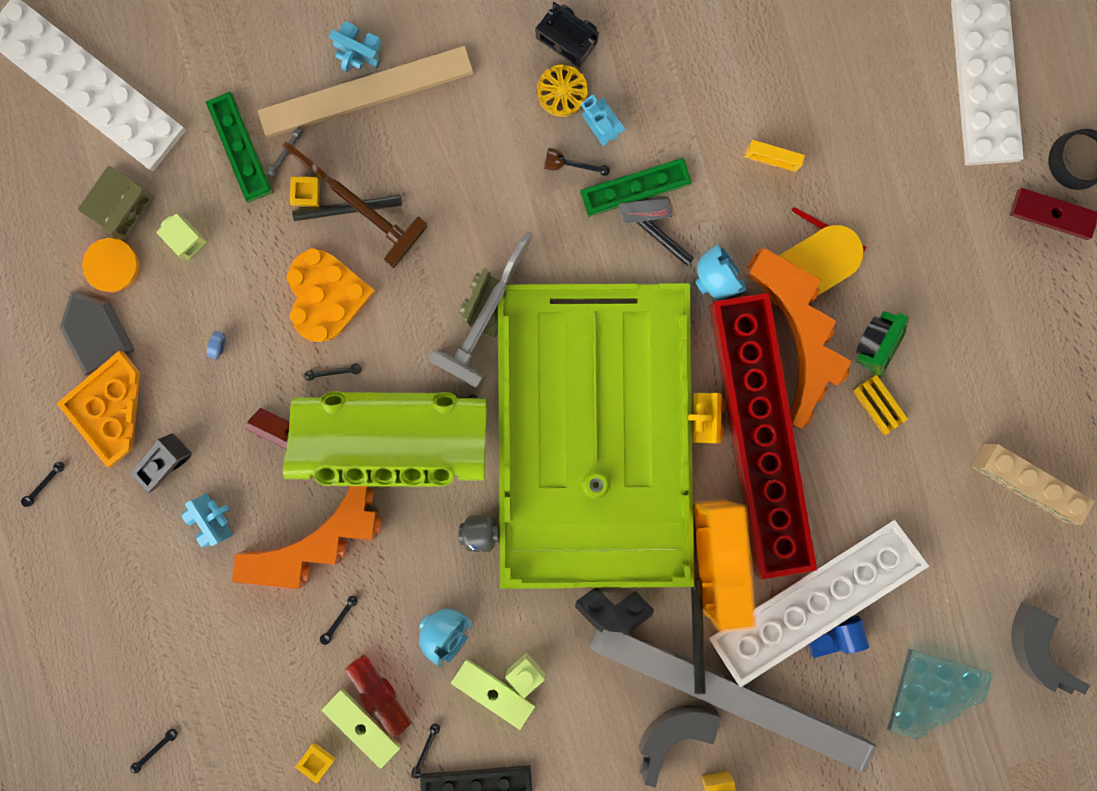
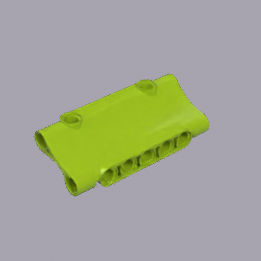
M338 391L325 393L322 397H292L289 435L283 460L284 478L312 479L314 476L318 483L326 486L442 487L451 484L454 476H458L459 480L484 481L487 398H457L450 392L374 393Z

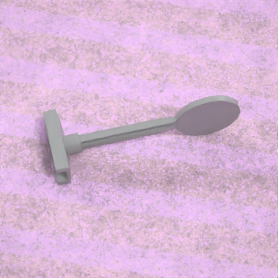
M526 232L520 240L503 272L501 281L494 287L463 346L458 348L454 357L435 350L430 355L428 361L474 387L480 386L485 376L468 366L473 357L471 353L504 295L507 282L521 263L531 243L533 233Z

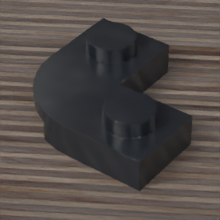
M595 587L578 599L575 604V608L598 631L623 632V635L633 631L653 616L654 609L636 591L614 605L598 587Z

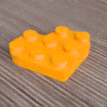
M310 248L293 260L286 276L291 290L297 296L290 312V320L293 322L297 332L312 342L322 343L334 340L345 330L376 293L373 288L333 255L314 248Z

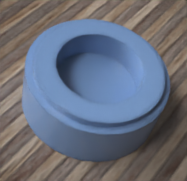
M218 331L212 333L207 347V357L216 360L221 357L226 343L225 333Z

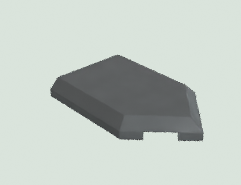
M71 291L60 329L85 376L97 370L118 351H124L125 354H128L135 350L110 302Z

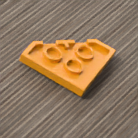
M118 351L56 403L107 468L116 465L134 447L140 371L124 351Z

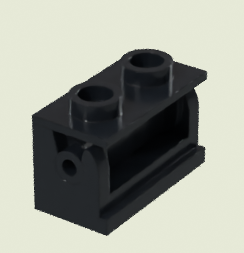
M553 2L552 9L546 13L535 28L537 40L578 68L583 65L599 39V32L593 23L588 20L582 21L575 16L573 10L568 6H560L556 2Z

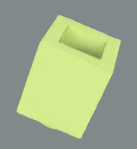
M178 214L166 218L161 223V228L156 232L179 257L187 261L207 243L195 228Z
M526 652L506 670L505 678L524 699L545 680V672Z

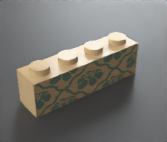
M984 444L971 466L973 469L1064 523L1081 526L1095 503L1094 500L999 444Z

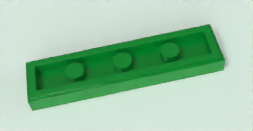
M230 91L205 101L245 201L250 203L272 194V188L232 92Z
M683 157L581 189L580 194L587 216L591 217L617 209L621 203L642 201L690 186L692 181Z

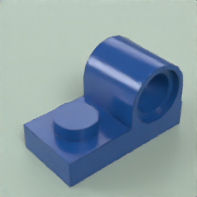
M857 615L850 617L808 644L813 658L839 651L857 653L870 647L863 621Z

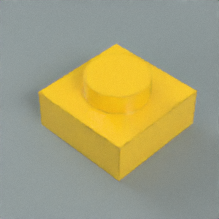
M290 177V205L319 207L320 179L318 177Z
M313 742L295 768L317 784L336 758Z

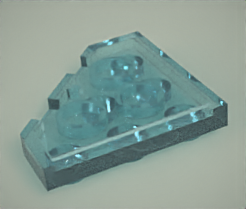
M908 649L887 729L896 734L917 740L927 735V731L939 724L944 725L960 716V712L986 701L993 674L986 670Z

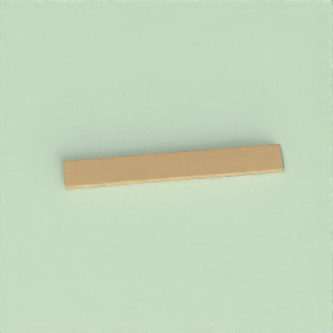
M462 46L257 111L265 136L271 138L293 131L297 127L303 128L473 75V70L466 48Z

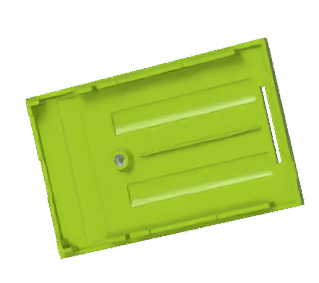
M690 283L506 285V297L504 299L503 295L498 304L500 589L694 587L692 421L688 420V415H692ZM550 299H637V303L550 304Z

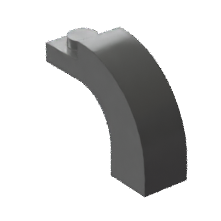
M1021 602L1015 615L1011 632L1012 647L1021 668L1031 679L1053 692L1060 688L1070 694H1073L1074 690L1086 695L1090 684L1062 671L1051 658L1049 642L1059 619L1032 605Z
M696 705L680 706L664 712L648 726L639 744L641 754L647 756L642 758L639 773L643 774L642 777L645 785L656 788L664 756L675 743L686 739H694L714 745L721 719L717 710Z

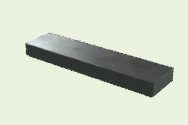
M531 765L423 773L420 775L421 791H532Z

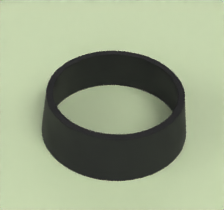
M1080 129L1066 133L1059 137L1050 149L1048 164L1051 174L1058 183L1066 188L1084 190L1097 184V179L1082 180L1076 178L1067 170L1063 162L1064 146L1073 135H1086L1097 142V131L1093 129Z

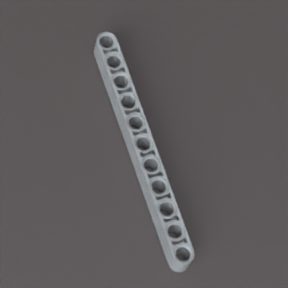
M596 629L588 646L605 657L862 772H866L877 747L871 741L750 686L744 685L740 688L734 679L705 667L706 694H695L694 664L692 660L634 634L628 633L623 635V632H610L606 630L600 632Z

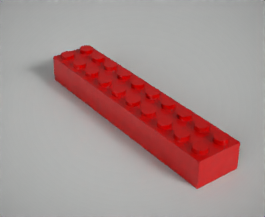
M769 293L715 301L709 305L742 502L743 506H745L746 524L755 576L763 580L817 571Z

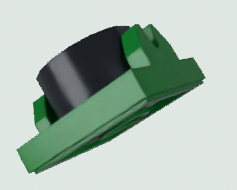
M885 311L882 312L880 318L875 316L866 328L856 349V354L859 355L856 359L857 363L871 370V374H877L879 378L882 377L907 333L908 316L898 313L896 316Z

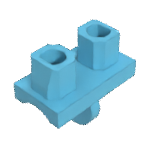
M347 21L342 24L338 32L332 29L329 38L333 40V46L340 49L336 52L335 57L342 60L341 69L349 72L353 66L361 69L363 66L362 61L377 68L380 63L378 54L382 45L381 39L371 33H367L362 44L355 41L360 31L355 25Z
M591 95L581 103L584 109L581 115L602 146H605L609 140H615L618 134L625 130L603 97L598 101L594 95Z
M207 494L192 499L185 504L187 509L181 516L186 524L191 526L197 523L200 527L201 532L196 535V540L201 547L214 546L233 535L227 526L229 522L224 516L230 510L227 505L219 508L214 500L211 501Z

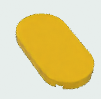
M832 225L817 231L778 256L819 278L821 282L818 285L820 289L818 295L857 271L863 259V246L860 238L853 230L841 225ZM770 297L771 303L778 306L776 302Z

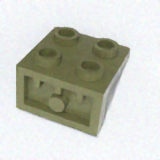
M108 166L78 210L101 225L102 229L110 235L125 241L155 196L111 166Z
M483 268L481 274H475L470 287L473 289L470 300L465 298L459 314H462L461 320L463 323L471 328L475 324L494 287L501 281L492 277L490 271L486 268ZM498 306L483 333L494 338L498 331Z

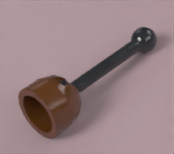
M548 147L544 165L546 170L557 171L564 165L599 172L602 176H607L610 173V168L607 165L599 167L565 160L564 154L561 151Z

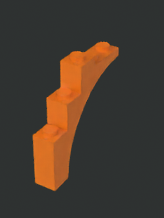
M763 247L755 251L743 274L761 286L766 293H769L787 319L795 341L798 358V382L790 415L792 427L803 429L804 426L811 422L816 403L820 402L826 395V385L839 386L840 383H843L850 373L848 367L852 361L823 346L834 335L835 329L833 327L836 320L808 305L809 302L812 303L818 296L820 291L818 285L821 280Z
M350 486L345 498L334 514L318 530L300 542L269 551H242L235 554L232 582L292 589L302 588L305 586V582L310 580L311 566L307 565L308 562L336 565L341 562V558H345L347 542L343 541V537L373 540L377 534H381L383 518L379 517V510L368 509L369 505H373L375 489H372L371 486Z

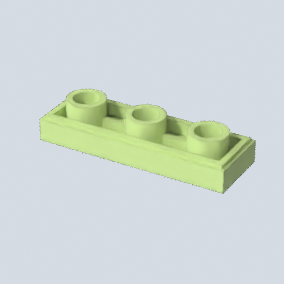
M467 658L450 683L519 730L535 708L533 702L527 698L523 699L518 692ZM494 689L498 692V695L493 697L488 692Z
M343 688L321 710L380 769L401 748V745ZM358 724H363L366 730H360Z

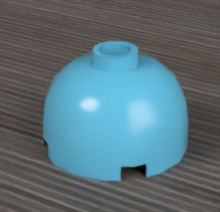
M719 243L702 255L697 265L699 279L696 280V284L703 294L708 292L715 299L727 300L733 299L747 291L744 279L740 281L737 279L739 276L737 266L726 250L720 247Z
M449 608L441 609L432 615L428 614L425 616L419 626L421 629L419 645L423 654L439 667L443 666V660L449 663L465 644L468 637L463 636L466 631V627L471 630L472 620L461 612Z

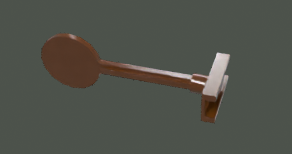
M286 141L282 145L297 161L326 182L333 192L387 234L386 238L394 243V245L385 256L384 261L393 269L427 229V223L419 216L405 231L396 224L393 226L343 184L330 178L295 147Z

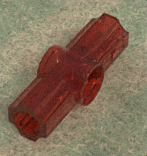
M365 654L344 668L360 692L359 697L366 710L370 714L376 715L391 738L399 735L411 725L412 721L396 700L397 696L394 688L386 678H381Z

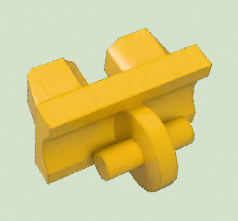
M694 393L693 415H688V420L693 421V443H721V439L724 438L721 413L725 410V400L722 399V393Z

